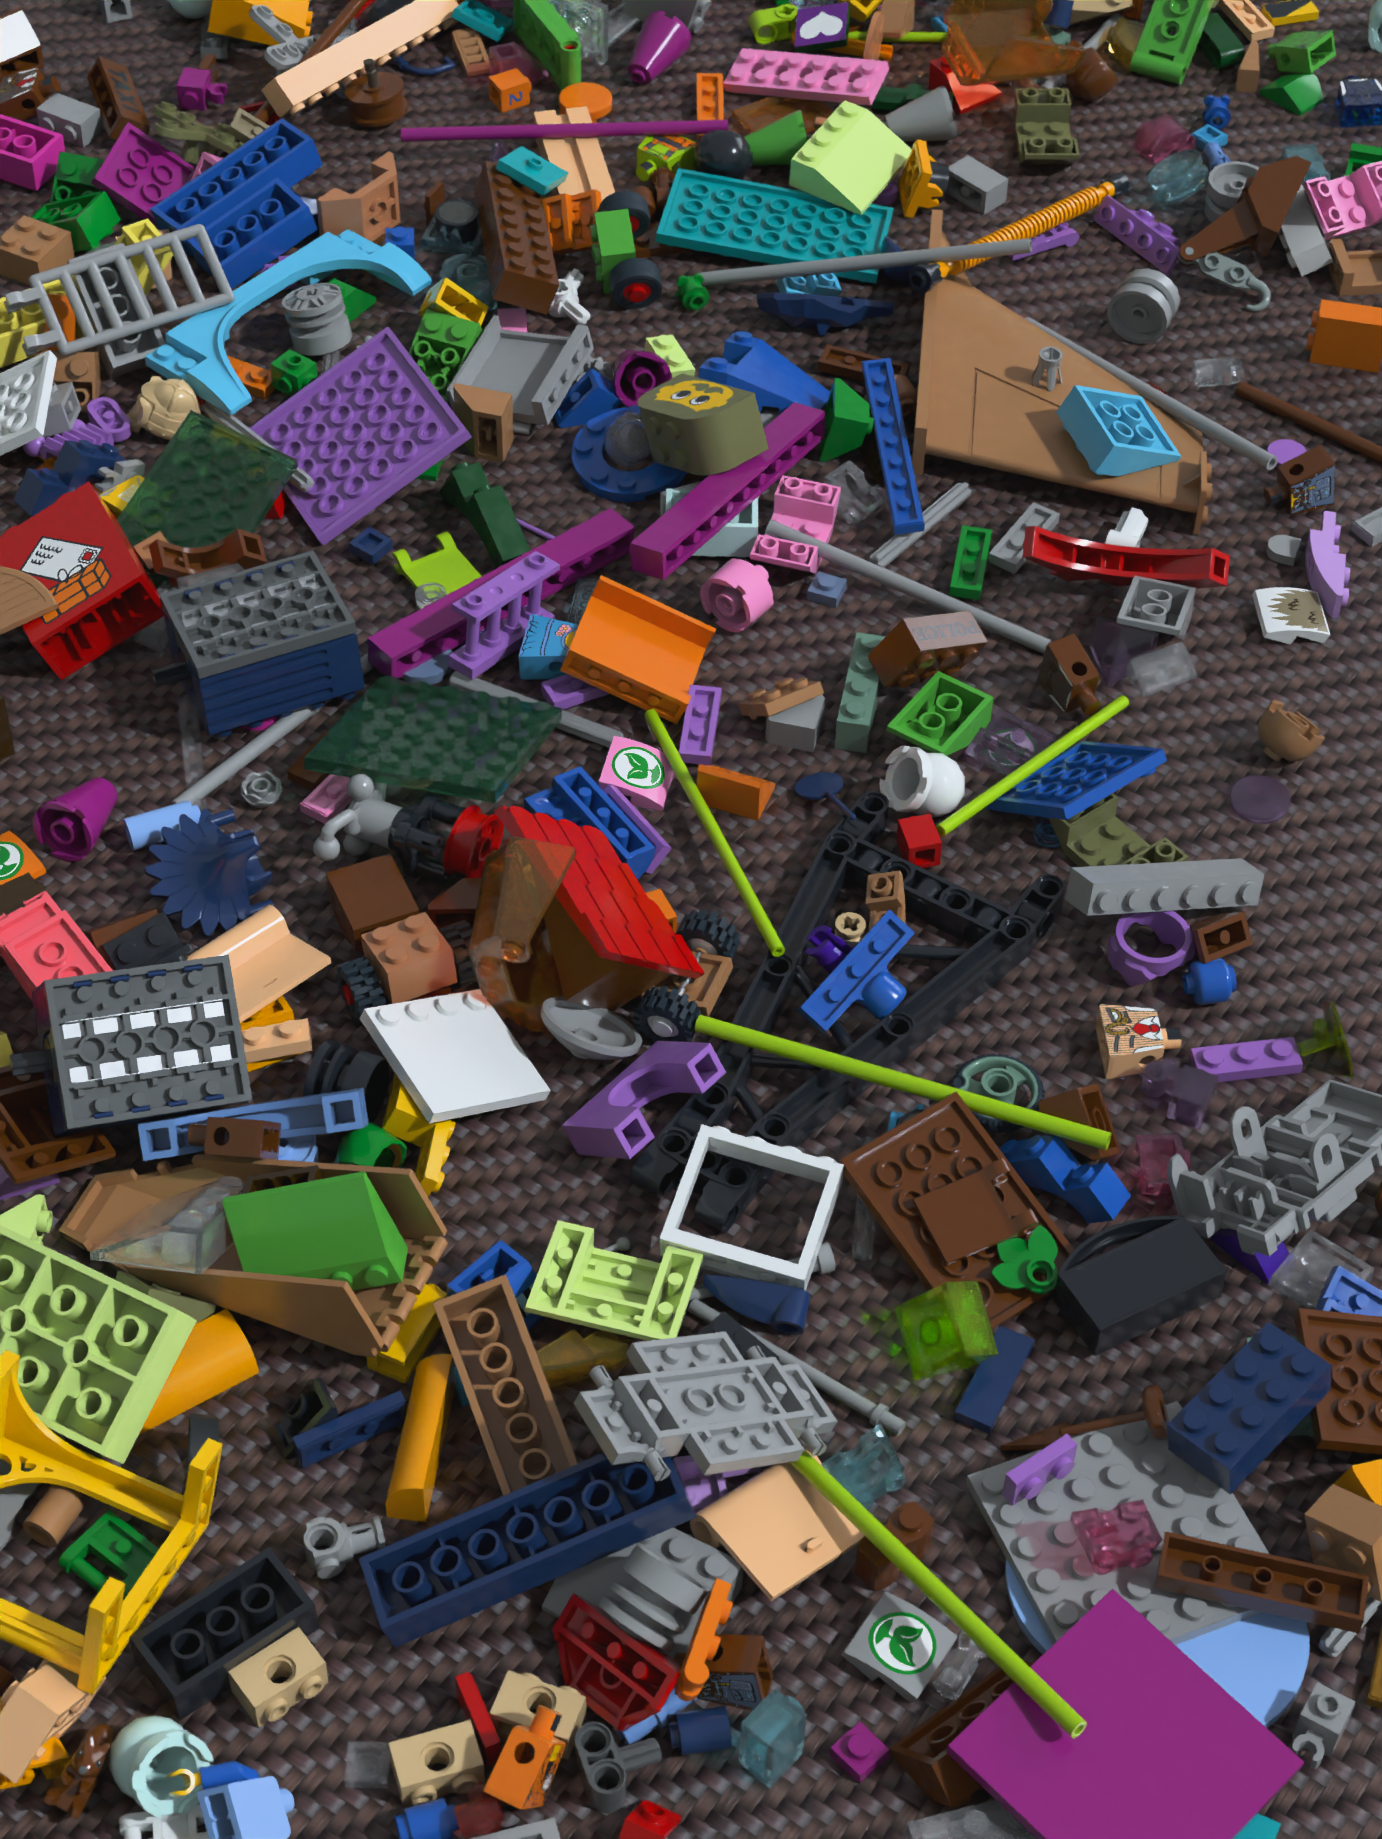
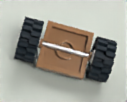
M695 909L690 914L687 913L682 919L675 934L682 935L705 974L697 979L672 974L643 992L642 999L633 1014L632 1021L636 1024L634 1028L637 1032L643 1031L641 1034L642 1038L647 1039L649 1037L652 1039L650 1044L653 1045L657 1041L691 1042L696 1033L695 1024L698 1016L704 1015L709 1017L733 969L732 958L740 944V940H738L740 937L739 932H734L736 927L733 923L730 925L726 924L728 921L726 917L723 916L719 919L717 918L718 913L714 911L708 915L706 909H701L699 913Z

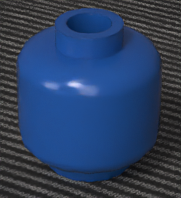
M1221 958L1206 964L1201 963L1200 960L1193 961L1188 968V974H1184L1182 977L1184 993L1191 995L1194 1002L1198 1005L1226 1002L1230 998L1231 993L1236 991L1237 987L1233 966L1227 965L1225 960Z

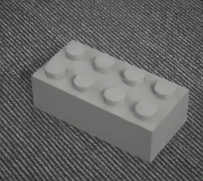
M124 243L70 259L67 264L124 247ZM126 258L149 314L152 316V310L130 258ZM115 262L98 267L123 325L139 320ZM84 271L71 275L95 333L111 329L112 327L88 272ZM154 327L96 347L98 352L101 353L102 362L111 379L147 367L145 356L164 345L165 341L159 327Z

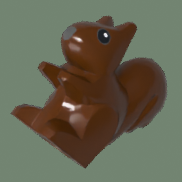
M100 1723L93 1726L79 1744L72 1758L62 1764L44 1797L46 1804L56 1805L67 1811L70 1817L78 1819L98 1784L99 1772L113 1742V1731L108 1724Z

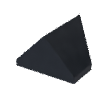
M322 1378L310 1379L289 1410L283 1413L284 1417L279 1424H273L269 1428L283 1458L288 1460L295 1458L292 1437L338 1418L337 1407Z

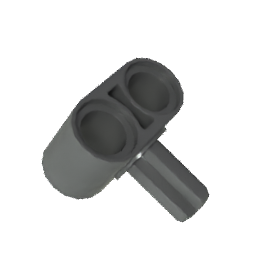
M588 1722L582 1725L575 1735L576 1766L588 1800L598 1812L613 1813L623 1806L626 1799L627 1772L659 1763L662 1760L661 1749L655 1738H649L619 1748L609 1728L599 1722ZM592 1745L603 1748L595 1753L585 1750V1748ZM610 1782L615 1784L616 1787L611 1790H604L599 1788L598 1785Z

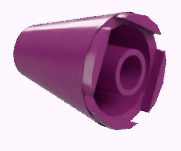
M653 11L646 17L628 66V72L634 82L649 84L689 50L691 46L689 41L692 39L691 33L679 18L673 16L671 19L664 16L666 14L664 11Z
M625 350L616 358L614 388L618 398L628 407L638 405V399L643 394L672 379L668 364L655 353Z
M96 777L43 803L33 816V830L37 840L41 845L46 842L53 849L51 854L65 861L82 860L93 850L118 800L116 788L108 780Z

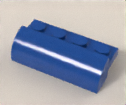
M581 766L553 777L551 788L524 798L523 808L529 813H544L555 820L567 819L578 826L589 825L603 832L621 862L628 863L637 880L650 866L654 857L655 847Z

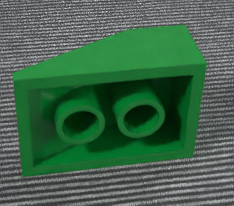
M105 190L43 204L31 216L33 219L70 231L73 251L84 250L85 253L97 248L100 245L99 241L112 234L114 231L113 227L121 220Z

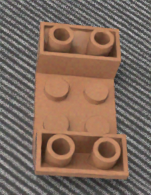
M387 152L371 163L372 181L355 193L350 194L333 188L316 200L320 236L327 232L337 236L349 229L373 242L386 233V228H393L400 223L398 182L393 153Z

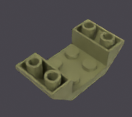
M1032 87L1015 89V138L1019 165H1073L1079 160L1077 138H1071L1069 127L1071 110L1069 89L1058 87L1051 89H1035Z
M1114 793L1068 820L1049 818L1065 855L1079 867L1188 861L1189 858L1166 837L1150 846L1115 816L1118 797Z

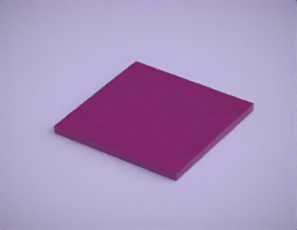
M1113 1588L1030 1667L1087 1722L1085 1730L1078 1737L1072 1738L1014 1682L964 1729L946 1749V1752L1036 1839H1234L1305 1763Z

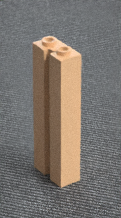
M587 106L566 108V114L557 115L555 110L534 112V125L592 123ZM597 137L536 138L541 157L568 172L566 180L552 189L553 196L563 193L575 195L596 189L601 192L602 201L608 195L615 193Z

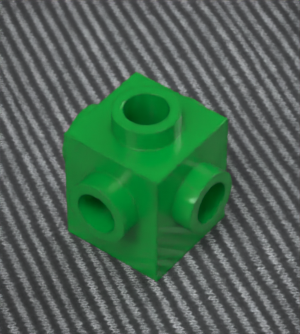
M290 349L270 364L272 387L291 397L318 378L317 363Z

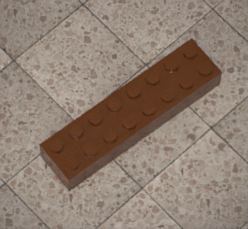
M485 160L474 191L492 297L494 300L547 315L559 288V281L542 197L537 192L496 169L498 161L493 163Z

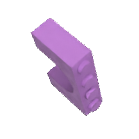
M657 1041L570 1117L562 1127L578 1155L631 1159L654 1138L639 1110L642 1106L670 1093L703 1094L726 1071L710 1043Z

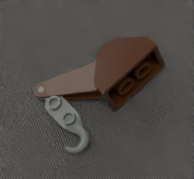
M1293 156L1259 167L1255 177L1249 175L1237 204L1181 245L1177 254L1179 263L1184 266L1196 264L1204 276L1233 289H1252L1259 292L1262 297L1261 302L1257 305L1248 304L1246 309L1252 312L1265 309L1271 299L1268 286L1261 280H1258L1245 265L1222 254L1250 245L1251 250L1267 257L1312 162L1298 156Z

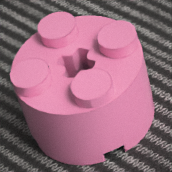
M730 559L710 576L700 589V599L708 615L712 612L719 619L715 623L727 631L738 633L748 628L774 604L772 589L768 582V572L760 565L754 566L745 560Z

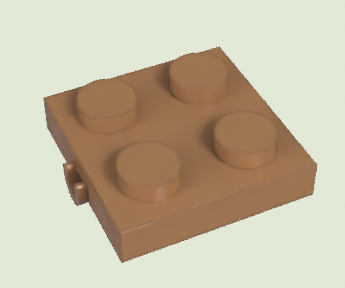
M790 677L775 682V688L767 692L765 689H759L748 693V699L737 704L742 716H750L752 720H755L757 716H771L824 694L820 681H808L806 677L793 681V678Z

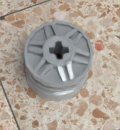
M317 283L303 286L291 291L282 300L287 324L291 326L289 332L295 352L300 355L315 356L331 353L343 348L352 339L347 315L344 314L346 308L342 300L341 289L337 285Z
M637 1544L622 1567L635 1580L634 1584L630 1587L613 1581L610 1588L623 1598L622 1603L604 1595L599 1606L610 1615L617 1626L634 1638L671 1652L676 1645V1641L663 1631L664 1627L683 1634L685 1627L673 1616L674 1611L677 1608L695 1615L709 1590L666 1559Z

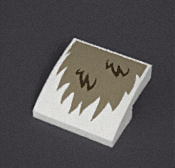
M1289 587L1264 588L1253 592L1252 597L1264 638L1291 645L1297 636L1320 643H1325L1330 636L1318 592Z

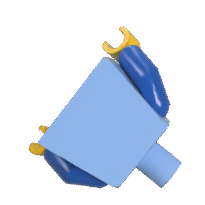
M236 1761L200 1767V1772L192 1773L187 1769H178L166 1776V1778L179 1775L185 1781L182 1791L169 1793L173 1797L187 1795L194 1787L202 1785L203 1790H199L196 1793L209 1839H287L290 1836L291 1829L286 1814L293 1810L294 1798L289 1790L285 1788L279 1789L277 1779L273 1776L260 1778L257 1770Z

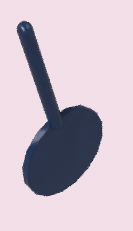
M819 772L808 775L796 783L794 789L797 796L808 800L828 797L850 820L856 819V815L834 795L842 789L844 784L840 775L831 772Z

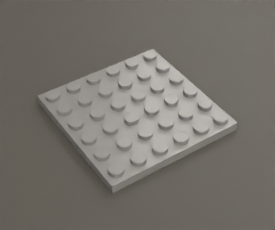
M1178 1401L1166 1405L1169 1422L1182 1410ZM1146 1420L1095 1430L1072 1438L1078 1445L1074 1460L1075 1465L1071 1472L1062 1479L1054 1478L1046 1483L1034 1498L1030 1500L1024 1498L1013 1506L1002 1495L1006 1473L1043 1449L967 1475L966 1485L1052 1645L1112 1588L1174 1645L1261 1613V1611L1155 1588L1165 1531L1269 1554L1233 1492L1228 1494L1168 1450V1439H1155L1149 1431Z

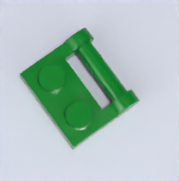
M108 1510L65 1550L58 1561V1565L68 1574L75 1573L93 1589L100 1592L108 1578L84 1560L92 1552L124 1578L122 1581L125 1583L124 1600L159 1548L111 1510Z

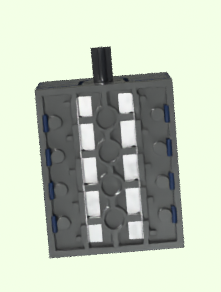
M314 550L159 595L163 607L162 611L173 664L151 671L155 686L158 688L181 681L209 736L225 737L232 733V729L241 726L255 728L260 726L264 719L274 716L279 718L287 717L294 710L304 707L318 709L325 704V701L337 697L342 700H348L353 698L357 691L365 689L355 621Z
M229 954L44 980L32 992L40 1050L9 1055L10 1069L12 1070L13 1077L44 1072L52 1128L55 1136L79 1133L95 1128L105 1129L136 1124L157 1118L237 1107L252 1100Z

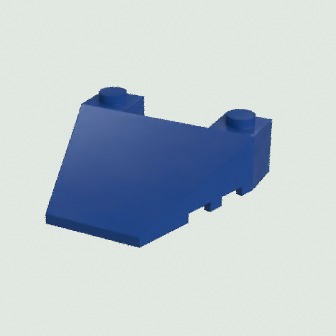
M743 331L733 333L725 341L723 358L712 357L699 367L698 378L754 392L760 412L762 406L779 408V414H781L794 402L823 411L830 393L825 387L762 339L752 337L751 333Z

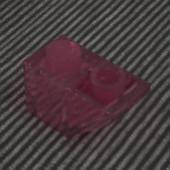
M515 42L489 47L491 76L517 68L525 77H528L530 82H536L539 79L549 77V73L541 61Z

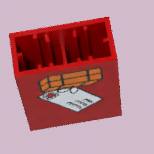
M89 481L76 490L63 494L55 503L20 525L9 528L0 537V566L13 568L36 578L47 587L58 604L56 610L27 622L22 627L31 644L60 680H63L164 616L160 594L117 519Z

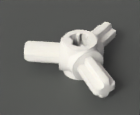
M573 269L564 279H558L559 288L548 313L557 318L569 316L577 324L586 325L591 316L579 304L577 291L584 281V275L578 269Z

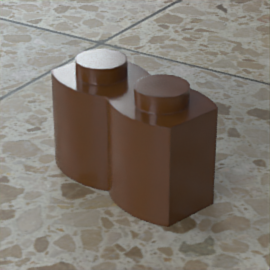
M915 1501L908 1502L897 1508L890 1515L887 1524L883 1526L919 1560L923 1559L931 1547L935 1519ZM865 1536L861 1539L857 1548L855 1574L873 1591H879L890 1586L900 1576L901 1571Z

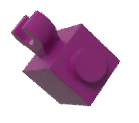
M184 67L176 85L180 109L205 111L210 100L215 104H224V96L228 95L226 84H212L210 70Z

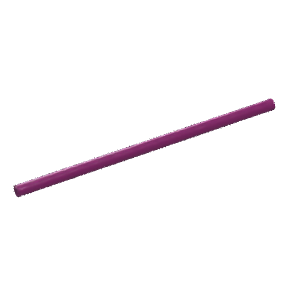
M728 120L401 128V142L706 134L712 130L728 131Z

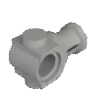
M379 1516L372 1517L371 1522L347 1527L345 1522L339 1523L332 1518L324 1517L314 1518L305 1523L304 1547L306 1561L309 1568L316 1573L317 1578L328 1579L338 1575L344 1569L346 1563L353 1561L355 1554L386 1547ZM320 1546H330L328 1549L325 1550L316 1549Z

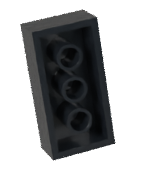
M268 1547L129 1638L135 1663L177 1719L181 1721L231 1687L228 1671L297 1627L302 1630L306 1637L319 1628L314 1602L270 1547Z

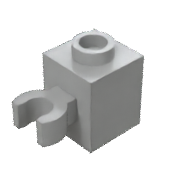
M1317 1682L1300 1714L1292 1737L1295 1740L1293 1741L1291 1751L1297 1755L1301 1749L1310 1750L1314 1755L1310 1768L1314 1770L1318 1768L1324 1755L1331 1758L1348 1725L1356 1702Z

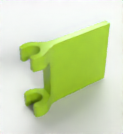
M447 531L436 535V539L441 545L436 548L437 552L415 561H411L405 549L392 552V556L397 561V564L393 565L394 570L397 574L404 575L420 595L428 592H437L446 596L482 577L458 550L453 538ZM429 595L424 599L428 604H431L440 598L435 595Z

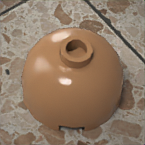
M1273 700L1259 720V736L1266 745L1264 752L1278 762L1281 758L1288 761H1301L1311 756L1325 740L1324 736L1317 735L1320 729L1298 711L1292 713L1282 710L1284 703Z

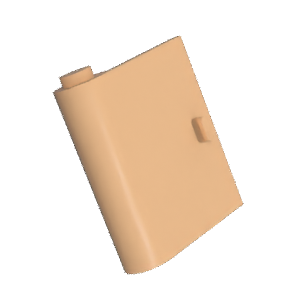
M270 904L190 954L187 959L193 960L229 954L240 1023L332 963L328 955L290 934L284 917L277 908Z
M812 1456L822 1466L819 1458ZM790 1462L770 1466L696 1513L697 1517L690 1520L691 1531L695 1539L714 1548L723 1545L770 1601H773L858 1545L864 1537Z

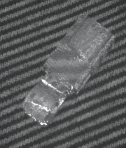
M961 1631L958 1639V1648L953 1649L932 1685L941 1696L952 1700L958 1699L979 1666L977 1661L985 1658L987 1655Z

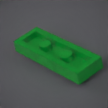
M962 525L949 596L980 600L992 529Z

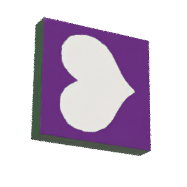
M844 2L798 9L794 46L796 53L847 46L850 19L849 3Z

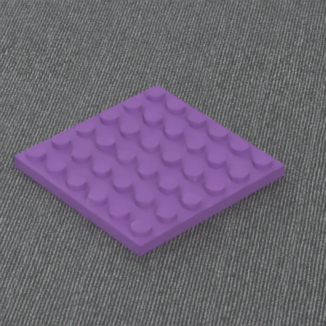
M388 326L250 427L252 431L314 480V486L308 492H301L274 470L275 478L281 483L284 491L323 546L472 437Z

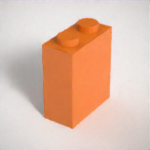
M1321 299L1319 311L1313 310L1310 327L1315 328L1314 334L1308 333L1306 350L1311 351L1309 363L1378 373L1382 359V308Z

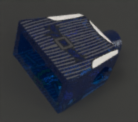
M1350 75L1340 82L1336 99L1340 128L1382 126V86L1378 80L1359 79L1356 75Z

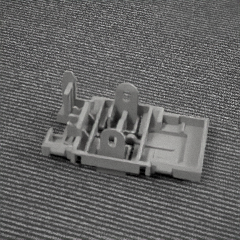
M1330 1079L1285 1117L1275 1115L1262 1127H1260L1255 1110L1248 1106L1238 1108L1233 1113L1229 1122V1135L1234 1150L1204 1175H1199L1195 1171H1188L1187 1164L1179 1154L1176 1153L1170 1158L1166 1175L1178 1216H1184L1191 1226L1196 1229L1198 1235L1207 1239L1221 1228L1237 1230V1236L1243 1252L1251 1255L1258 1252L1269 1257L1277 1251V1246L1292 1233L1296 1234L1300 1230L1306 1231L1311 1227L1309 1220L1315 1222L1319 1219L1326 1222L1332 1221L1357 1199L1355 1188L1374 1172L1373 1166L1380 1167L1382 1165V1095ZM1243 1120L1246 1121L1248 1128L1245 1137H1243L1241 1130ZM1266 1148L1276 1151V1153L1266 1150Z

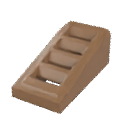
M473 28L453 31L452 49L467 77L493 72L478 31Z
M1257 40L1251 41L1238 69L1235 86L1237 92L1255 93L1257 91L1260 73L1259 44Z

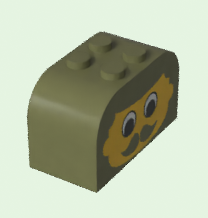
M682 373L651 389L638 399L637 403L652 458L656 463L695 475H713L733 469L769 449L754 392Z

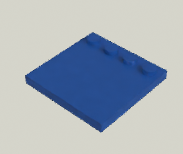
M1081 741L993 801L987 808L993 811L1068 820L1137 778L1153 774L1156 771V767L1166 762L1167 758L1163 748Z

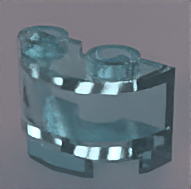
M881 1424L858 1438L859 1443L854 1449L843 1453L838 1452L822 1463V1466L867 1510L874 1505V1500L885 1495L887 1492L900 1489L907 1480L903 1474L904 1466Z

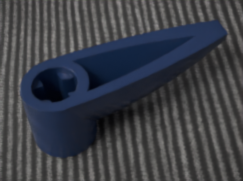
M705 1274L703 1286L733 1310L757 1321L769 1324L775 1331L783 1334L800 1335L804 1332L811 1298L810 1293L782 1284Z

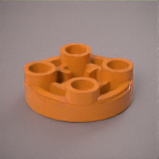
M580 82L571 84L560 92V115L566 114V108L587 106L592 123H597V119L611 112L612 94L606 87L596 83Z

